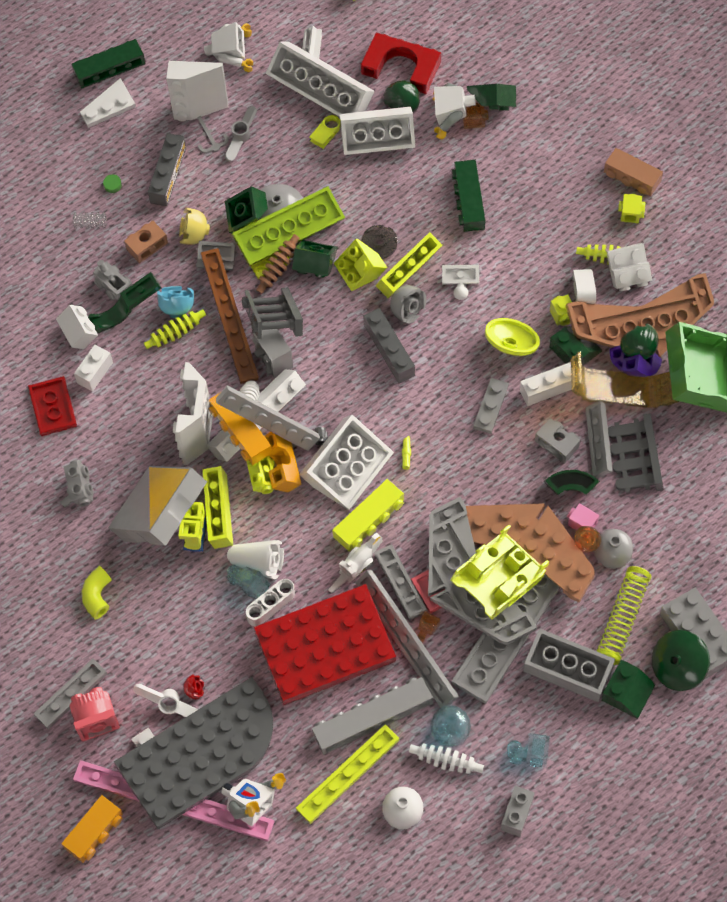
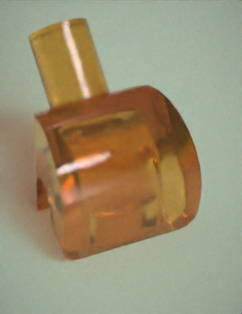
M424 611L418 626L420 630L418 638L422 643L427 634H434L441 621L440 618Z

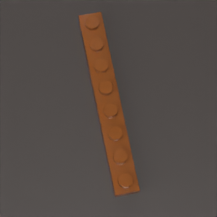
M219 248L201 252V258L240 384H245L247 381H257L259 376Z

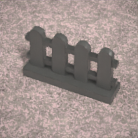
M651 413L643 414L644 421H639L637 418L634 419L633 423L619 425V422H614L615 426L608 428L609 438H617V443L610 446V453L614 456H620V460L615 461L612 467L614 472L623 474V478L617 479L615 485L618 490L625 491L626 494L631 493L630 490L645 487V490H650V486L654 485L656 491L664 490ZM646 433L647 438L642 439L641 434ZM633 435L637 437V440L622 442V437ZM644 451H649L650 455L645 456ZM639 452L640 457L625 459L624 455ZM652 468L653 473H648L647 469ZM642 470L643 472L642 475L630 477L627 472Z

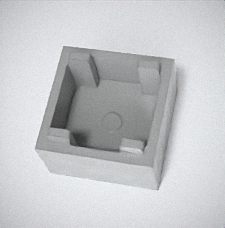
M277 329L262 330V339H257L256 334L253 333L252 341L256 350L254 354L257 358L260 357L267 367L266 372L268 375L272 374L275 378L285 369L290 370L293 368L292 351Z

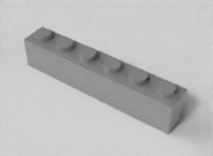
M422 677L418 679L412 678L401 687L395 686L382 696H373L369 702L363 705L362 703L356 704L348 712H339L333 716V719L316 723L312 728V733L322 754L325 755L382 728L385 724H391L433 704V697Z

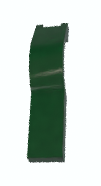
M150 272L121 292L118 302L112 308L103 313L90 314L87 317L94 324L97 333L108 330L122 323L129 316L133 308L162 289L154 274Z

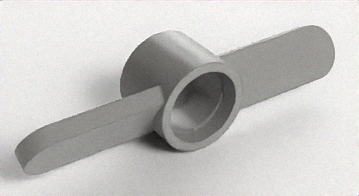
M255 106L249 107L242 121H236L231 127L233 138L224 155L225 159L229 162L236 158L242 143L250 138L249 127L257 113ZM238 130H245V131H246V132L243 133V134H237V133H235V132L238 131Z

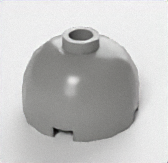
M406 285L400 287L391 297L390 308L397 319L405 323L415 322L420 316L416 314L421 308L424 309L426 306V294L420 288Z
M605 530L600 533L595 541V558L606 568H621L632 558V540L622 530Z

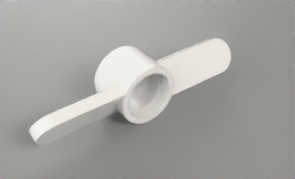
M141 684L134 685L133 692L157 703L160 711L165 714L175 712L187 717L198 710L179 701V694L173 689H166L159 693ZM170 697L173 698L176 701V703L172 706H167L162 702V700L164 698Z

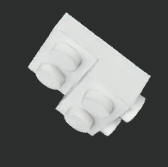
M644 243L606 251L614 288H619V291H626L630 289L631 285L637 284V287L648 285V281H652Z

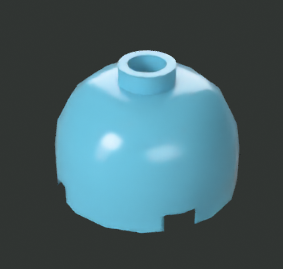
M182 286L162 288V292L157 291L160 310L170 315L171 318L181 317V315L189 312L193 306L194 290L191 288H187V291L182 290Z

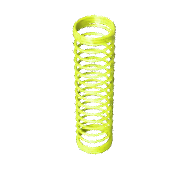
M630 566L627 568L626 577L623 579L624 583L621 584L620 594L617 595L615 601L616 605L613 606L609 622L604 629L605 633L602 635L603 639L600 640L601 644L597 649V652L614 658V665H618L622 659L619 654L624 653L621 648H625L624 643L628 642L626 637H629L630 634L627 631H632L630 626L634 625L632 620H635V615L638 614L636 610L640 608L638 603H642L641 598L644 597L642 592L647 591L645 587L648 586V582L651 579V574L641 567ZM631 572H636V573L643 574V575H645L647 578H642V577L636 576V575H634V574L631 573ZM632 580L637 581V582H640V583H646L647 585H641V584H638V583L633 582ZM627 583L638 585L645 590H637L630 587ZM625 589L637 591L641 593L643 596H636L634 594L629 593ZM622 594L634 596L638 598L640 602L630 600ZM621 600L633 602L636 605H638V607L629 606L623 603ZM619 606L629 607L635 610L636 613L625 611ZM617 611L628 613L634 618L622 616ZM615 617L627 619L630 622H632V624L621 622ZM613 623L623 624L629 627L630 630L620 628ZM610 628L622 630L628 635H621ZM609 634L620 636L624 638L626 641L615 639ZM605 640L608 644H602V641ZM607 640H613V641L619 642V643H621L624 647H620V646L614 645V644L608 642ZM604 645L615 647L622 652H615Z

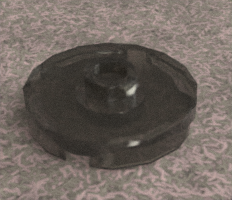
M374 225L365 230L361 242L378 253L381 259L395 252L398 239L392 228L384 227V225Z

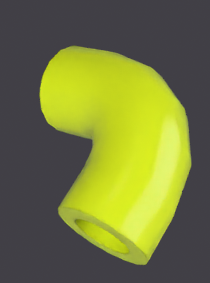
M98 566L90 573L84 581L81 591L82 603L95 620L101 618L109 610V605L101 597V592L112 579L101 566Z

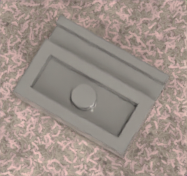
M199 241L197 268H204L201 252L219 248L225 270H234L235 243Z

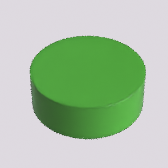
M114 174L108 175L103 181L104 188L109 193H116L122 187L120 177Z

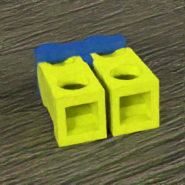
M194 502L180 523L178 537L179 539H184V550L203 552L207 526L203 502Z

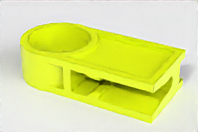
M335 115L325 117L310 135V142L324 149L341 128L340 119ZM329 121H335L338 123V126H336L335 128H328L326 126V123Z

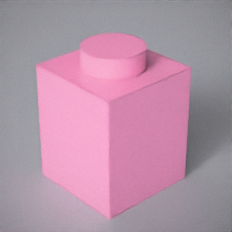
M579 503L576 509L573 507L567 516L569 518L568 526L588 537L597 525L599 515Z

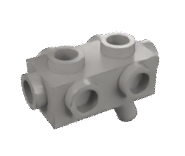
M99 260L97 262L98 267L93 272L94 283L99 289L104 288L106 295L112 301L114 299L118 301L120 293L130 287L132 282L127 276L123 277L115 265L111 266L107 261Z
M73 460L70 464L63 466L68 485L67 493L69 495L60 503L65 508L71 502L83 507L88 506L93 501V488L89 483V470L82 464L81 460Z

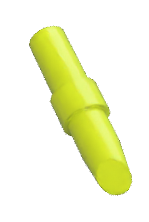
M409 436L403 439L402 469L404 470L410 469L411 448Z

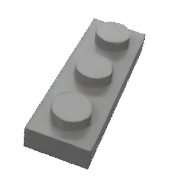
M494 378L490 379L473 429L492 434L509 383Z

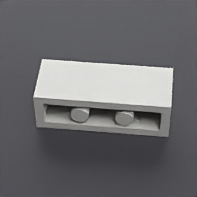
M572 361L522 380L520 392L527 406L579 387L581 376Z

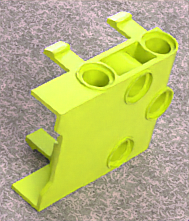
M510 525L500 531L501 534L487 545L484 544L476 550L477 553L459 567L450 579L457 587L465 588L484 607L485 614L491 620L537 585L544 577L545 568L549 565L548 560L540 565L507 534L511 527Z

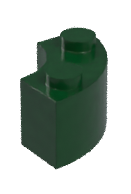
M564 470L551 475L543 482L556 495L563 491L573 490L585 496L600 481L584 471Z

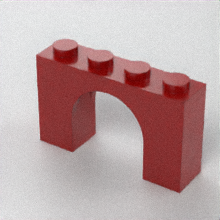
M376 32L361 63V74L378 79L384 64L389 59L399 56L407 57L416 64L410 83L420 93L427 94L441 64V52Z

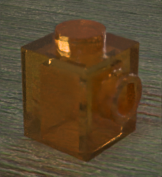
M479 103L466 107L467 116L463 118L464 129L485 127V121L489 120L488 110H485Z

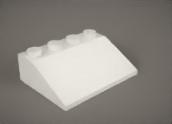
M169 61L166 79L174 120H194L199 116L202 117L228 107L223 63Z
M350 415L343 418L299 475L313 488L347 510H350L394 452L356 417Z

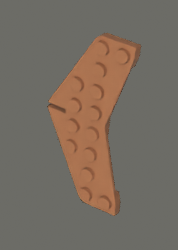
M702 273L642 306L633 307L572 302L566 304V310L573 333L577 338L611 348L619 346L623 335L633 330L636 326L644 327L645 324H650L658 333L659 344L656 354L660 357L667 351L665 332L678 322L694 325L714 305V298L706 273Z
M545 504L466 506L474 544L487 545L501 534L500 531L510 525L511 527L507 534L540 565L548 560L549 565L545 568L546 572L544 574L558 585L570 599L580 603L594 579V568L549 506H547L540 519L538 518L544 510Z

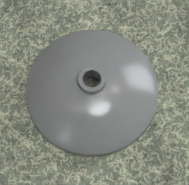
M272 184L263 187L260 190L266 192L268 209L258 220L303 199V197L296 189L285 184Z

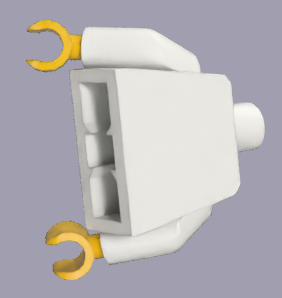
M236 22L223 25L219 30L212 33V44L204 46L205 54L207 56L214 55L222 63L237 67L243 66L244 71L251 72L253 70L251 67L253 66L252 59L242 61L245 58L244 37L248 38L252 35L251 26L246 23L241 27Z

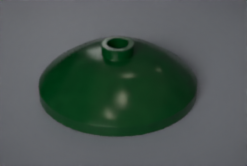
M675 630L662 636L656 643L652 652V668L657 679L665 687L675 691H688L700 685L708 674L710 667L709 651L704 641L696 634L685 630ZM674 657L678 660L676 664L673 662Z

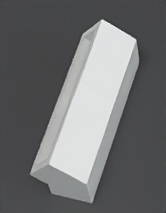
M314 26L305 29L302 50L318 59L322 29H316Z

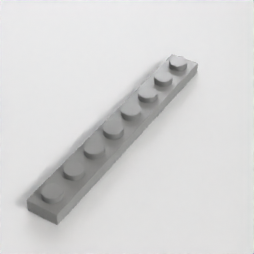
M367 570L355 582L358 587L364 584L367 585L382 623L418 676L423 678L442 710L448 708L459 696L372 570Z

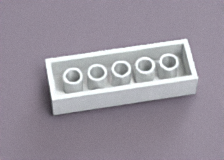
M279 42L266 71V74L339 117L340 114L365 112L374 94V90L290 42Z

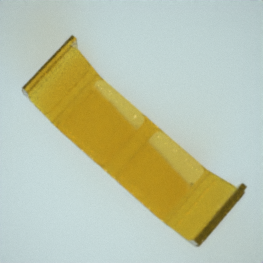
M578 352L571 359L572 392L577 396H581L582 400L590 402L602 401L608 404L616 403L645 408H657L679 402L673 400L670 371L654 376L636 377L624 372L584 368L581 365V352Z

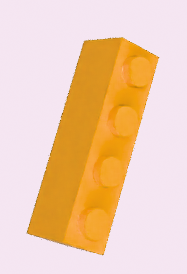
M219 394L209 399L210 407L208 409L211 415L219 419V425L224 432L228 431L231 442L235 447L239 446L242 450L240 453L245 461L249 460L254 465L272 454L270 443L255 423L217 404L216 397Z

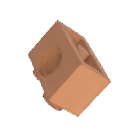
M153 220L150 223L144 224L140 230L130 234L124 240L126 250L139 264L168 244L166 233Z

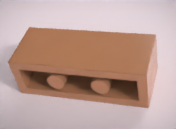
M618 148L614 149L605 162L604 173L608 177L616 178L622 181L625 186H631L641 194L649 196L656 190L663 175V171Z

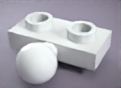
M442 265V285H457L454 289L455 298L458 300L466 299L468 290L465 284H479V265Z

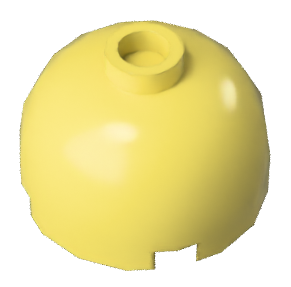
M185 208L183 213L187 214L185 218H181L179 237L183 234V240L180 243L195 245L202 241L205 235L209 234L210 225L207 224L206 217L202 212Z

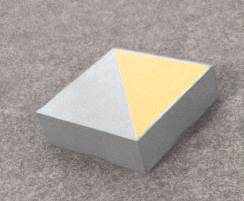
M149 466L108 528L125 542H148L153 545L166 546L207 481L193 468Z

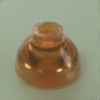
M583 526L575 532L574 543L582 552L591 553L599 548L601 536L595 528Z

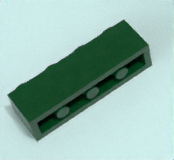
M134 39L116 47H111L103 52L93 54L85 59L78 60L71 65L80 88L83 89L146 63L144 54L137 40Z
M476 159L454 162V169H451L452 180H456V184L453 187L454 195H458L456 208L461 212V215H458L459 226H463V232L485 230L486 220Z

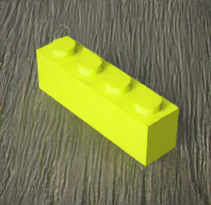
M429 232L375 286L389 299L397 289L442 247V244Z
M222 466L202 469L203 479L207 481L204 486L208 541L214 549L233 546L227 474Z
M386 479L332 530L333 538L349 552L355 547H360L367 535L371 536L381 522L385 523L394 510L397 511L403 506L404 493Z

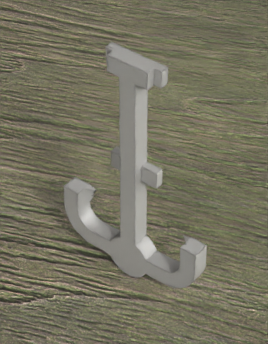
M201 116L197 117L205 131L202 133L203 136L207 134L212 143L208 149H203L201 144L198 145L202 153L217 152L221 147L228 144L227 134H223L224 142L220 144L215 143L210 134L213 132L212 129L208 130Z

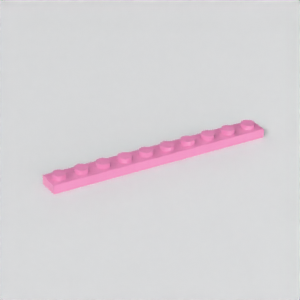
M80 760L73 778L74 782L138 801L120 772ZM207 799L182 814L267 842L274 825V820L261 816L253 826H250L241 819H234L227 810V805Z

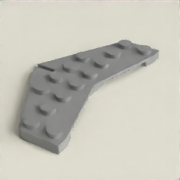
M461 497L434 509L429 516L428 597L443 589L445 590L430 597V600L504 645L511 644L536 631L537 626L533 619L515 604L507 607L491 620L485 614L484 607L465 588L457 587L450 581L455 571L476 554L466 506Z

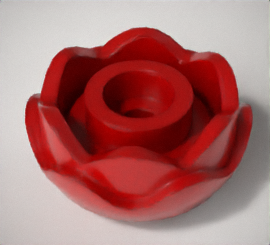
M192 674L187 677L183 685L185 694L194 700H198L204 695V682L200 679V676Z

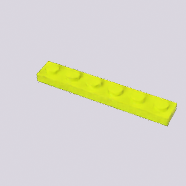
M385 724L296 807V810L311 824L398 743L399 737Z

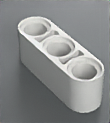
M592 269L573 270V287L576 302L596 304V288Z
M282 579L246 608L248 623L251 626L263 624L288 604L295 596L293 582L289 579ZM284 588L290 589L288 593L281 592ZM269 600L275 601L273 605L269 606L266 604ZM257 612L260 615L257 618H253L251 614Z

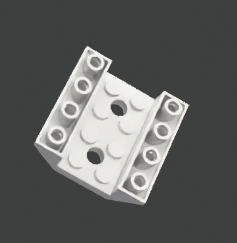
M185 362V368L181 369L180 380L183 381L184 398H187L186 406L189 407L191 415L178 414L177 422L174 421L173 433H175L179 458H182L183 465H188L209 449L206 445L210 442L213 416L208 409L210 407V398L206 380L190 363Z

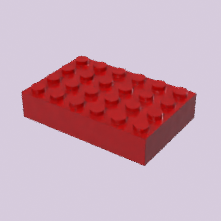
M366 584L254 627L256 638L283 706L396 662L395 652Z

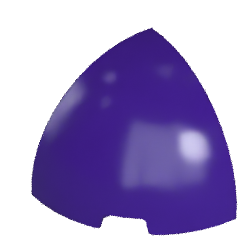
M620 345L610 348V359L613 365L631 376H652L658 372L662 363V359L656 353L651 358L645 360L640 354L627 357L622 352Z

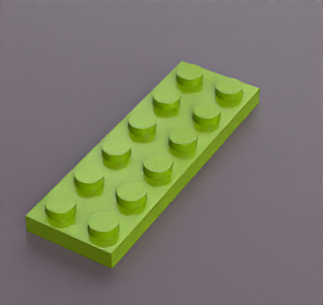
M329 186L233 232L232 236L250 267L272 256L275 251L280 252L278 248L280 246L285 247L283 242L290 240L294 234L300 238L298 240L300 242L344 220L345 216Z

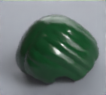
M402 80L391 83L383 94L384 104L388 105L391 109L411 107L412 112H415L419 107V91L408 81Z
M645 324L644 327L636 326L633 330L623 335L620 341V348L627 357L640 354L647 360L658 349V333L650 324Z

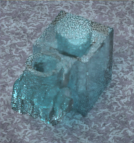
M231 565L227 569L228 575L226 578L230 584L239 586L249 597L259 598L271 585L262 573L249 567L243 569L236 565Z
M529 733L528 745L526 747H522L519 741H511L507 746V756L510 758V763L519 765L523 761L530 763L533 767L546 765L550 736Z

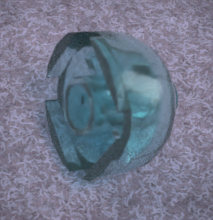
M453 705L438 709L430 723L431 734L434 740L442 746L457 747L463 744L468 739L471 731V723L467 713L460 707Z

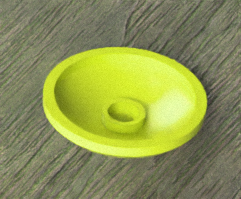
M498 318L491 320L486 325L485 336L494 348L505 354L526 356L537 351L540 345L538 334L530 326L520 321Z

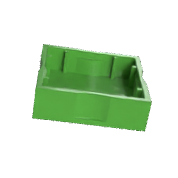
M678 322L665 332L673 400L727 413V334L710 332L701 327Z

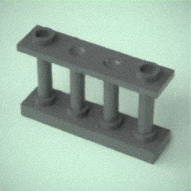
M289 287L281 288V295H278V297L251 298L249 290H245V297H242V308L246 309L251 322L252 332L256 334L257 339H262V330L284 328L292 330L295 337L303 336V318Z

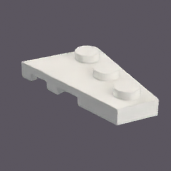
M120 78L80 111V114L87 127L90 128L133 109L136 105Z

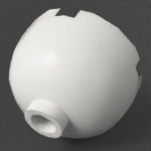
M397 787L385 796L382 803V812L386 821L392 827L408 829L421 820L423 802L420 795L414 789Z

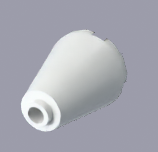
M279 540L236 544L229 548L227 558L235 566L275 580L279 576L276 575L277 570H282L284 549L280 548L279 544H282V542Z

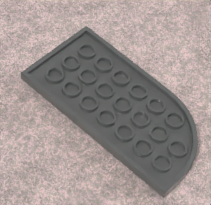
M253 677L114 761V765L157 829L162 828L223 789L226 783L232 784L259 764L270 746L273 734V716L270 704Z

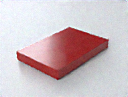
M64 376L28 385L40 436L78 427Z

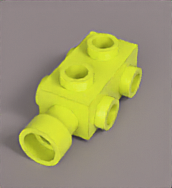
M267 456L254 465L249 460L246 461L253 491L261 492L262 494L272 493L274 489H272L268 472L273 469L274 460Z

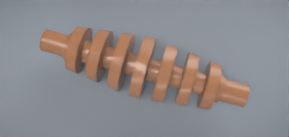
M294 234L290 240L283 242L285 247L280 246L278 248L281 253L274 252L273 255L277 259L270 257L269 261L273 265L266 264L265 267L269 272L263 270L262 274L265 277L260 276V285L256 291L263 294L266 288L273 286L271 281L276 282L278 280L275 275L279 277L283 275L279 269L287 270L283 263L290 264L291 261L287 257L293 258L294 256L291 251H295L296 243L300 239L297 235Z

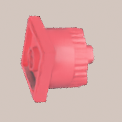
M102 687L93 688L90 690V693L83 695L76 694L71 698L72 702L69 707L74 719L75 729L81 741H86L119 729L120 725L109 694L103 691Z

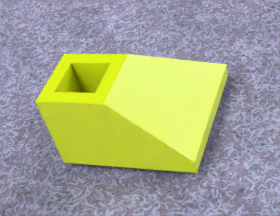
M355 239L334 262V265L351 291L378 279L387 269L379 254L359 239Z

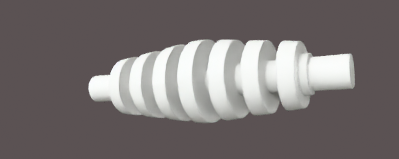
M247 381L239 391L256 401L259 400V386L255 381Z
M424 743L420 747L410 745L409 752L417 754L419 760L423 761L424 757H427L426 763L430 764L432 759H434L435 767H438L441 761L443 762L441 767L443 770H446L447 764H451L449 771L454 772L455 766H458L459 773H462L463 768L466 769V774H470L471 771L483 772L484 765L475 763L473 757H470L469 761L466 760V754H462V757L458 758L459 751L456 750L453 756H450L452 748L447 747L445 754H443V746H439L436 752L434 751L435 745H431L429 749H426L427 744Z

